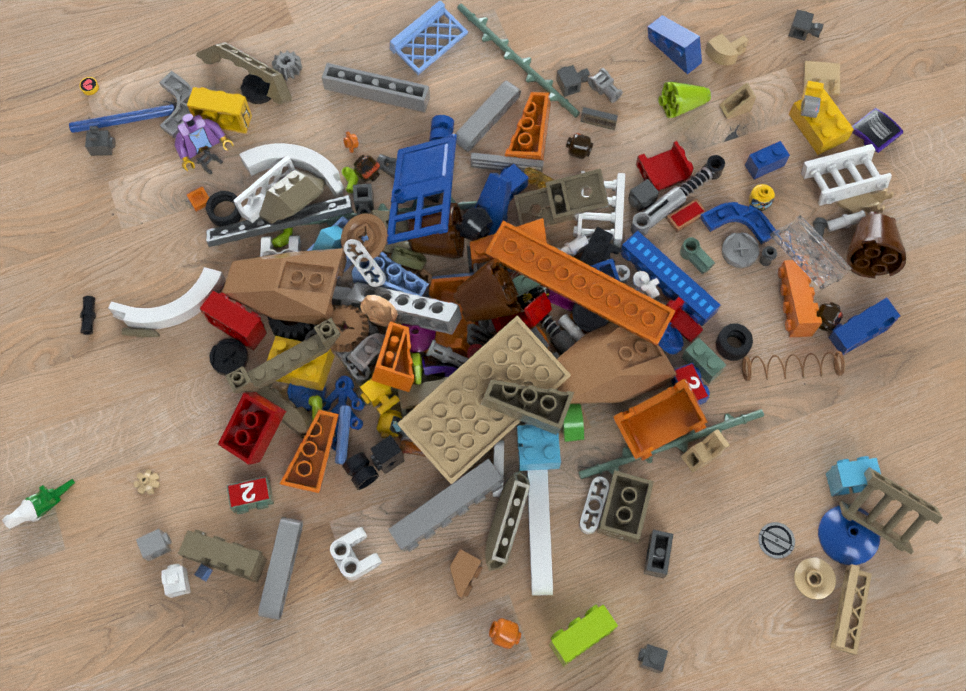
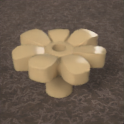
M146 470L145 475L141 472L136 475L139 480L134 482V487L139 488L138 492L143 495L147 492V494L152 495L154 494L153 488H159L160 483L157 480L160 477L157 473L152 474L151 470Z

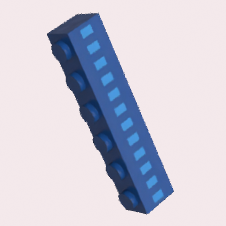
M636 231L622 244V251L620 252L622 257L634 264L638 272H646L649 275V281L657 278L659 283L655 286H658L667 298L675 301L680 297L684 301L682 310L687 312L696 323L703 326L718 312L721 305L639 231Z

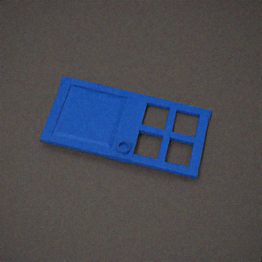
M456 134L398 150L387 232L389 235L387 237L388 244L448 232ZM444 193L442 205L423 209L424 197ZM417 199L416 211L397 215L399 204ZM442 212L441 224L421 228L422 216ZM415 218L414 230L395 234L396 222Z

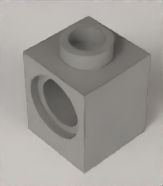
M160 529L136 539L142 557L147 561H151L171 551L169 546L172 543L167 532L164 533Z

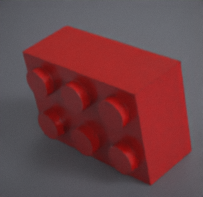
M213 291L199 308L209 324L230 337L239 340L253 351L267 334L264 328L265 324L261 322V317L253 311L249 313L242 304L231 302L230 298L222 292L218 294Z
M255 391L244 392L218 445L248 465L260 463L286 411Z

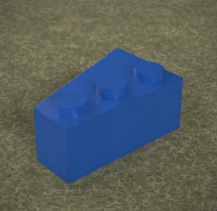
M497 173L489 174L475 205V208H477L478 204L482 208H486L493 221L488 235L496 234L502 221L507 222L508 220L507 212L508 204L510 203L512 181Z

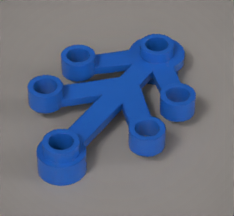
M341 376L335 383V390L326 399L322 398L323 403L326 402L325 407L322 404V410H329L331 404L338 397V404L330 411L332 413L339 414L341 406H348L347 396L352 401L353 409L362 410L365 407V402L353 391L354 383L352 379L348 376ZM351 410L350 427L360 430L363 427V421ZM339 418L331 446L334 451H336Z

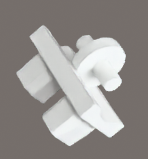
M639 271L635 273L633 283L638 287L635 290L652 299L660 295L655 286L659 283L657 278L649 281L650 278L646 272Z

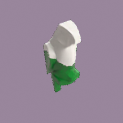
M71 479L55 490L53 488L47 489V487L42 485L39 487L40 491L24 499L13 513L6 515L2 519V522L11 529L25 521H38L61 501L60 497L75 484V481Z

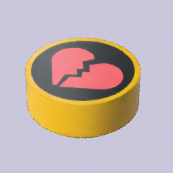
M92 77L82 79L79 85L85 95H93L99 89L97 81Z

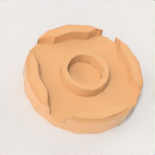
M367 295L361 302L360 308L363 315L366 313L372 323L385 327L389 325L390 321H396L398 316L397 310L386 299L376 295Z

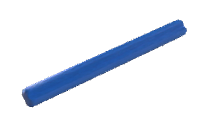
M171 104L70 122L69 129L72 133L90 130V126L103 128L170 116L175 110V106Z

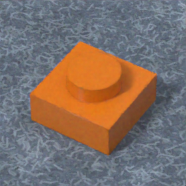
M203 186L186 194L196 212L206 207L209 196Z

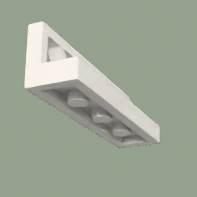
M286 156L233 200L241 217L252 223L260 217L259 213L267 190L290 172L297 170L294 168L290 157ZM287 164L289 169L282 173L283 167ZM272 176H275L274 182L271 183V184H268V183H269V179H270ZM262 187L260 194L256 196V190ZM248 198L247 204L242 207L241 202Z

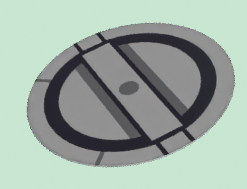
M769 523L759 533L758 540L762 551L772 558L780 559L787 557L794 549V535L782 523Z

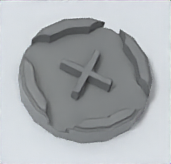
M732 233L725 239L722 245V255L725 261L733 267L746 268L755 263L758 258L759 245L756 239L747 233Z

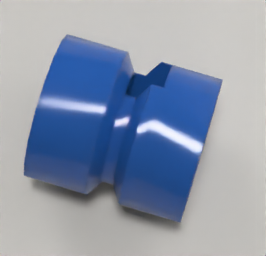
M446 115L434 116L431 120L429 141L451 135L454 131L453 118Z

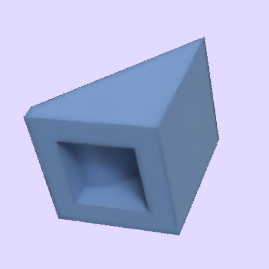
M201 564L194 575L206 582L213 570Z

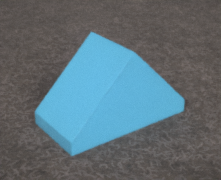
M337 225L321 229L312 250L340 249L342 247L341 234L343 230Z

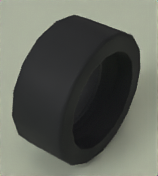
M230 191L216 192L209 197L206 203L207 214L216 226L220 227L237 223L241 219L236 205L235 210L229 216L218 217L214 213V209L219 203L224 201L233 202L237 198Z

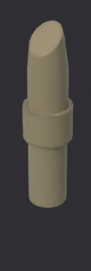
M122 328V335L141 338L160 337L156 330Z

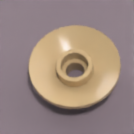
M808 558L800 562L796 567L794 582L802 595L813 600H820L833 592L836 585V576L832 567L824 560ZM810 576L815 577L816 583L810 582Z

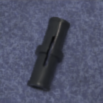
M93 296L83 297V308L80 312V333H83V335L93 334V322L96 318V313L94 312L96 298Z

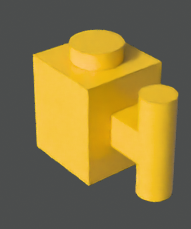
M371 379L360 386L362 392L360 396L366 404L370 403L373 408L379 403L382 404L376 409L380 415L400 401L396 395L390 399L388 398L392 394L390 386L372 381Z

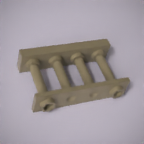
M869 467L864 473L868 485L851 505L843 501L839 503L842 511L841 514L847 520H854L893 543L898 550H905L912 554L914 551L909 540L926 521L931 520L938 524L942 520V516L937 507ZM879 489L884 492V497L868 516L858 511L874 490ZM896 499L901 502L902 506L885 526L875 521L892 500ZM914 510L918 512V518L902 536L892 531L908 511Z

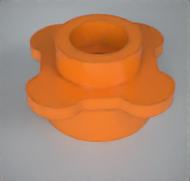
M347 131L346 138L343 139L346 148H349L350 153H353V149L359 146L358 138L355 134H350Z

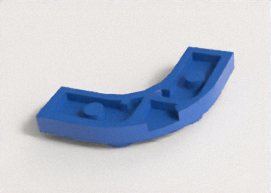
M738 202L724 203L700 216L709 232L730 222L742 223L753 232L761 245L778 235V232L768 218L751 205L748 207L738 204Z

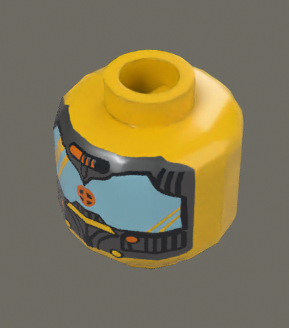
M766 184L755 186L749 195V204L760 211H766L775 199L774 190Z
M389 409L379 416L376 429L382 438L385 439L390 435L392 437L401 435L402 429L397 425L403 419L401 413Z

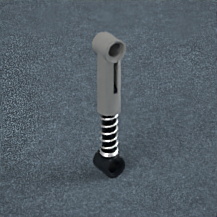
M719 155L710 156L707 163L700 169V172H696L695 176L687 179L686 183L681 184V187H674L643 212L635 214L631 225V232L634 234L636 231H639L645 236L649 229L686 201V196L689 197V194L694 193V190L698 189L699 186H703L704 182L718 179L725 167V160ZM637 223H642L645 226H639Z

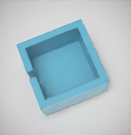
M533 425L517 426L519 471L560 469L559 433L555 435Z
M869 456L857 458V461L851 462L849 459L837 461L836 465L831 466V469L826 473L831 497L850 494L849 487L852 488L853 493L862 492L868 485L864 473L869 467L881 474L877 458L869 459Z

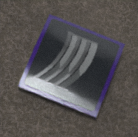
M874 108L852 125L854 129L852 133L864 140V146L872 144L877 153L903 134L901 127L877 108Z
M426 355L421 356L425 375L444 372L445 377H449L459 368L449 362L441 363L440 359L431 355L429 357Z

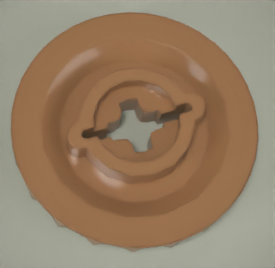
M357 215L350 219L343 228L341 234L342 248L344 249L346 241L354 239L362 243L373 259L379 257L380 253L385 251V245L388 244L387 237L389 235L387 234V228L384 222L375 215ZM367 234L369 240H365L364 242L363 240H361L362 236L365 237V235ZM352 244L350 245V246H351L350 252H351V251L356 252V254H357L358 256L363 254V252H362V253H358V252L355 250V248L357 247V245H352ZM362 258L360 262H367L369 260Z
M343 304L341 306H334L332 320L341 335L332 345L331 350L337 352L353 351L368 336V319L358 307L355 308L351 305ZM345 323L348 329L342 332L339 326H343Z

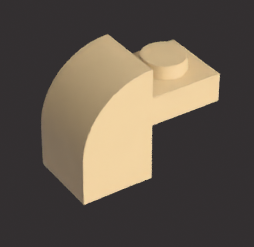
M720 34L708 41L705 52L717 64L733 65L736 63L737 57L746 51L749 40L744 35L730 43L723 34Z
M717 429L702 442L692 446L681 458L693 473L719 457L730 445Z

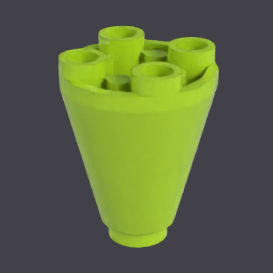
M673 81L665 82L658 102L660 106H663L667 118H675L709 102L711 92L709 88Z

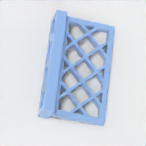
M440 0L390 41L389 49L394 54L397 53L419 75L465 37L468 31L445 9V4ZM445 15L449 19V24L439 23V18ZM437 27V34L427 33V28ZM439 27L449 28V35L439 34ZM451 28L459 29L462 33L451 35ZM416 37H424V44H414V39ZM426 38H436V45H427ZM439 38L449 39L446 46L438 45ZM404 47L412 48V55L404 54L401 50ZM414 48H424V55H414ZM426 49H436V54L434 56H426ZM414 59H422L424 64L418 68L414 64Z

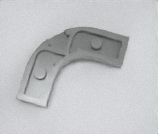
M171 71L159 83L164 89L174 95L177 99V106L160 127L175 139L178 134V125L184 123L182 120L183 116L191 114L187 103L192 88L184 79Z
M376 333L368 336L357 345L347 358L362 371L376 355H379L385 335Z

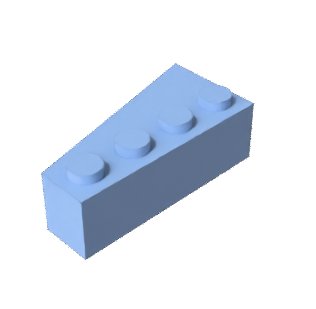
M381 252L379 257L374 258L386 276L385 283L380 287L428 298L429 284L411 271L402 268L401 264L392 261L384 252ZM369 261L360 262L361 267L366 269L369 266ZM354 266L352 270L353 283H367ZM372 271L366 272V274L372 273L374 276L373 282H379L378 278L380 275H375Z

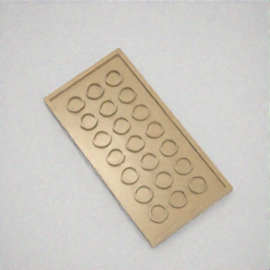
M516 316L400 420L397 425L449 483L453 484L521 422L518 419L481 405L490 380L517 383L522 386L531 385L542 389H557L571 374L525 323Z

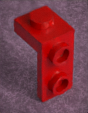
M680 297L675 301L670 300L666 306L675 310L670 320V325L676 328L685 339L692 342L703 331V328L682 310L684 301Z

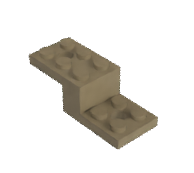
M601 169L546 182V188L514 195L520 225L543 218L544 227L574 220L577 214L609 207ZM586 187L592 190L589 197H583L581 194L582 190ZM534 205H540L541 207L538 214H532L531 212Z

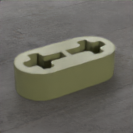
M395 247L391 254V259L394 262L417 270H422L427 262L424 255L402 247Z

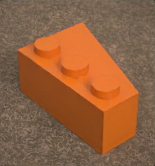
M389 322L371 378L372 381L410 392L414 382V374L412 372L413 362L410 354L409 327Z

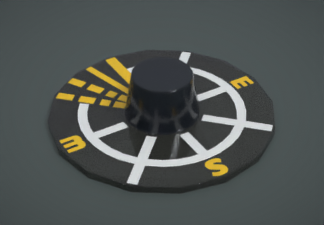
M539 285L524 293L523 301L526 305H529L543 292L546 293L548 298L550 290Z

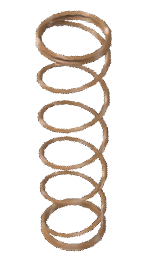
M837 351L835 355L832 352H827L824 354L820 364L817 356L809 353L805 357L802 366L798 356L791 354L787 358L784 368L781 359L777 355H773L769 359L766 370L765 364L759 356H755L752 361L747 356L742 361V372L745 381H750L753 360L759 358L765 370L766 380H768L770 361L773 357H777L782 365L784 378L786 379L788 360L791 356H795L800 363L802 377L804 378L806 359L809 355H814L819 364L820 376L822 377L823 360L829 353L834 356L836 374L842 376L845 371V360L841 351ZM838 354H839L840 359H841V371H840L839 362H838V360H837V359H838ZM746 361L748 366V377L746 373Z

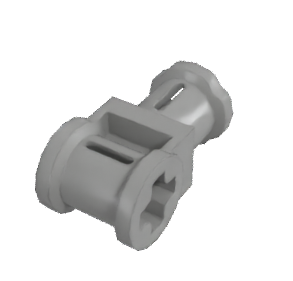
M601 68L599 73L588 78L590 87L600 95L605 94L611 103L616 102L621 97L623 91L613 85L614 79L606 69Z

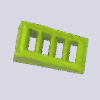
M419 352L411 354L413 362L412 372L414 374V382L417 385L421 384L423 372L422 357Z

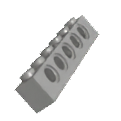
M356 282L346 297L348 305L355 308L358 307L361 311V302L367 295L380 296L389 301L397 310L396 322L418 325L421 328L451 335L462 318L459 305L384 287H372L367 283Z

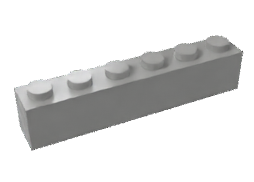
M330 63L326 64L322 75L324 89L421 112H426L430 100L429 86Z
M487 459L388 530L400 549L410 552L419 546V541L424 538L427 540L435 535V530L439 527L444 528L452 523L451 519L456 515L462 516L469 510L468 507L473 503L479 504L486 498L485 495L490 491L492 493L498 491L505 481L492 462Z

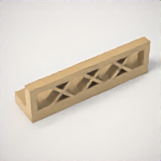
M853 564L845 569L830 648L857 655L872 574L859 570L860 566ZM858 576L865 577L864 586L858 589L856 586ZM856 593L861 603L859 607L854 609L853 601ZM851 614L857 620L856 626L852 629L849 628ZM847 634L853 640L852 649L845 647Z

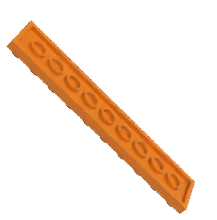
M504 220L485 252V256L491 259H499L502 265L656 346L675 313V310Z

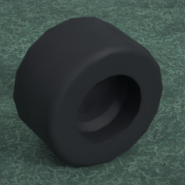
M738 323L729 324L720 331L716 340V349L723 358L730 361H738L749 353L753 344V336L744 325ZM729 337H736L742 344L739 348H735L729 345L727 339Z

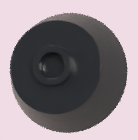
M479 204L476 206L477 208L471 207L462 216L464 218L462 224H457L455 227L461 237L470 241L486 237L493 225L488 211Z

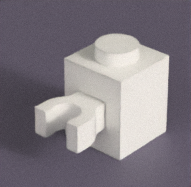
M173 564L168 566L166 570L161 571L162 584L164 585L166 596L173 598L191 593L188 573L185 567L180 566V564Z

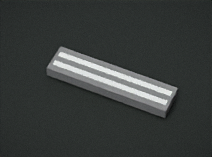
M471 153V167L502 171L505 167H510L514 163L523 173L542 175L543 160Z

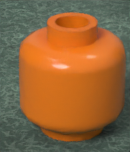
M500 618L497 621H493L489 630V637L494 645L511 649L514 644L517 645L519 643L521 632H519L517 623Z

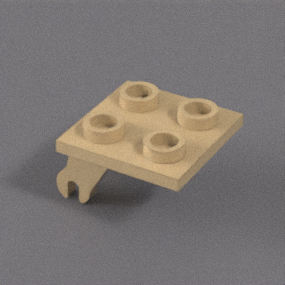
M805 61L804 88L807 81L824 83V89L828 95H840V64Z
M888 189L877 190L839 200L837 205L852 214L863 210L867 216L869 212H883L885 206L879 207L880 204L886 199H891L894 193H887Z

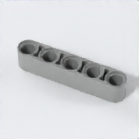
M504 81L456 132V144L469 152L518 100L521 90L510 82Z
M282 517L280 520L259 605L258 615L260 617L280 620L282 617L302 533V520Z

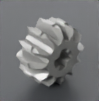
M287 50L286 53H282L280 51V55H275L272 61L273 69L282 73L286 81L290 77L294 80V75L299 76L300 70H302L301 59L299 56H296L295 52L290 53Z

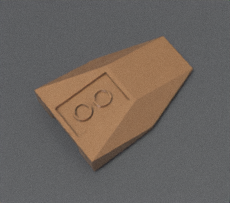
M344 249L288 252L232 261L222 293L226 294L230 299L272 319L319 325L332 318L334 308L331 302L337 278L338 276L343 277L347 262Z
M612 322L584 335L557 358L562 366L571 374L557 388V391L574 392L570 404L621 403L665 386L677 375L659 345L656 346Z

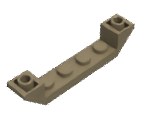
M226 42L213 45L198 52L196 55L206 64L220 62L221 58L228 59L234 62V65L243 67L250 74L257 75L264 82L270 83L267 96L272 98L275 103L283 104L291 101L292 97L282 73Z
M332 318L314 327L317 332L316 335L247 372L242 366L226 375L225 377L233 392L258 391L327 353L341 335Z

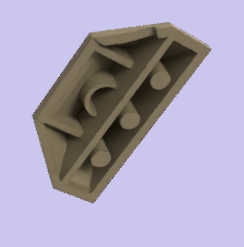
M298 170L290 172L267 190L259 213L260 218L273 224L277 220L295 215L323 193L324 185L326 184L325 180L307 172Z

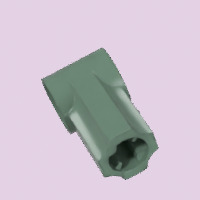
M689 237L683 242L680 248L681 257L689 260L702 275L714 266L715 262L700 247V243L696 238ZM686 247H691L693 251L688 250Z

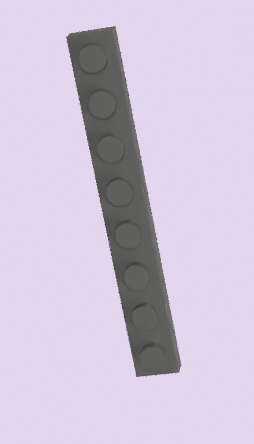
M347 195L306 205L295 215L277 220L273 224L259 217L253 223L245 220L206 230V242L209 247L219 246L249 237H256L352 213L351 199Z

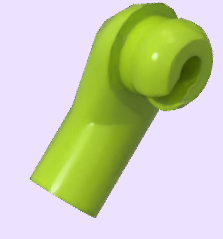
M344 167L341 173L348 182L346 191L353 194V185H357L359 178L352 168Z
M293 227L284 229L282 234L273 238L272 245L276 248H281L289 244V236H292Z
M318 395L311 396L308 401L309 405L312 406V421L318 410H322L323 400Z

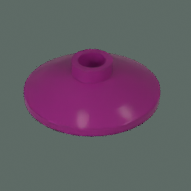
M401 324L409 327L410 352L420 353L430 348L432 341L435 340L436 331L421 328L418 325ZM414 330H419L417 334L412 333Z

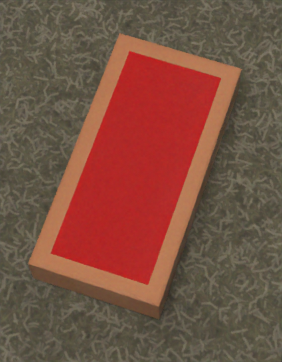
M696 198L668 215L666 220L676 232H679L699 220L701 214L707 211Z

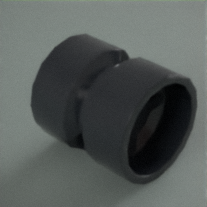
M364 452L353 455L342 465L347 475L353 476L351 481L357 490L368 487L379 477L375 468L368 466L370 461Z

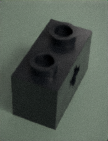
M391 435L370 448L373 454L370 456L372 463L378 471L382 470L384 474L404 462L402 450Z

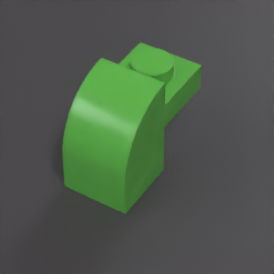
M570 404L562 425L565 442L584 440L581 404Z

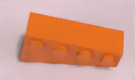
M531 92L521 120L517 124L516 132L510 140V146L505 152V156L544 161L551 106L549 93Z
M543 218L517 226V228L546 242ZM495 234L470 242L472 269H474V263L480 264L493 260L485 256V252Z
M784 260L781 267L778 268V277L782 281L780 293L781 296H784L783 312L786 313L787 317L785 329L789 331V337H812L822 324V319L817 317L818 303H813L815 291L814 287L809 286L811 275L807 260Z
M318 410L279 484L320 493L339 414Z

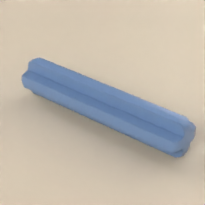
M341 406L339 412L335 463L341 465L347 461L351 417L350 406Z

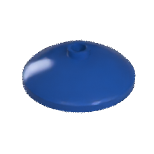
M840 505L830 509L824 514L818 527V538L824 552L834 561L844 565H860L870 560L879 548L880 536L854 520H847L841 514ZM862 508L858 509V511L868 516V512ZM854 529L856 531V535H852L850 530Z

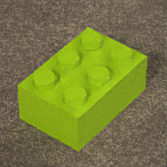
M597 604L586 611V617L583 619L577 617L569 623L566 631L560 629L552 635L549 646L562 666L571 662L618 627V624L604 604L600 607Z

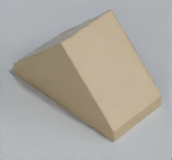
M746 82L719 105L726 118L730 119L751 111L756 96L749 83Z

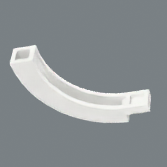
M275 143L258 146L239 154L251 176L263 170L273 168L283 158L288 156L294 167L307 170L324 179L326 185L336 198L344 196L342 191L344 186L341 183L339 171L329 160L311 149L294 144Z
M204 267L194 286L182 297L169 304L154 308H134L111 302L108 309L112 312L113 317L123 320L131 328H145L147 330L168 328L183 323L201 312L199 308L213 291L219 293L226 279L222 272Z

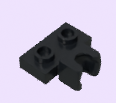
M596 227L580 261L591 266L611 259L610 253L617 255L622 249L610 243L613 234Z

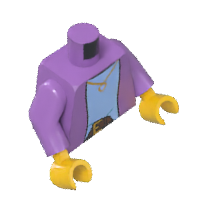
M192 114L184 115L182 118L184 123L177 127L178 134L176 135L174 145L180 159H183L182 167L186 171H188L186 168L187 163H190L193 169L195 168V164L188 160L187 156L189 158L196 156L220 143L219 139H221L222 146L227 151L228 149L225 147L226 142H230L234 146L232 140L225 137L226 134L218 123L207 118L203 119L200 115L195 117Z

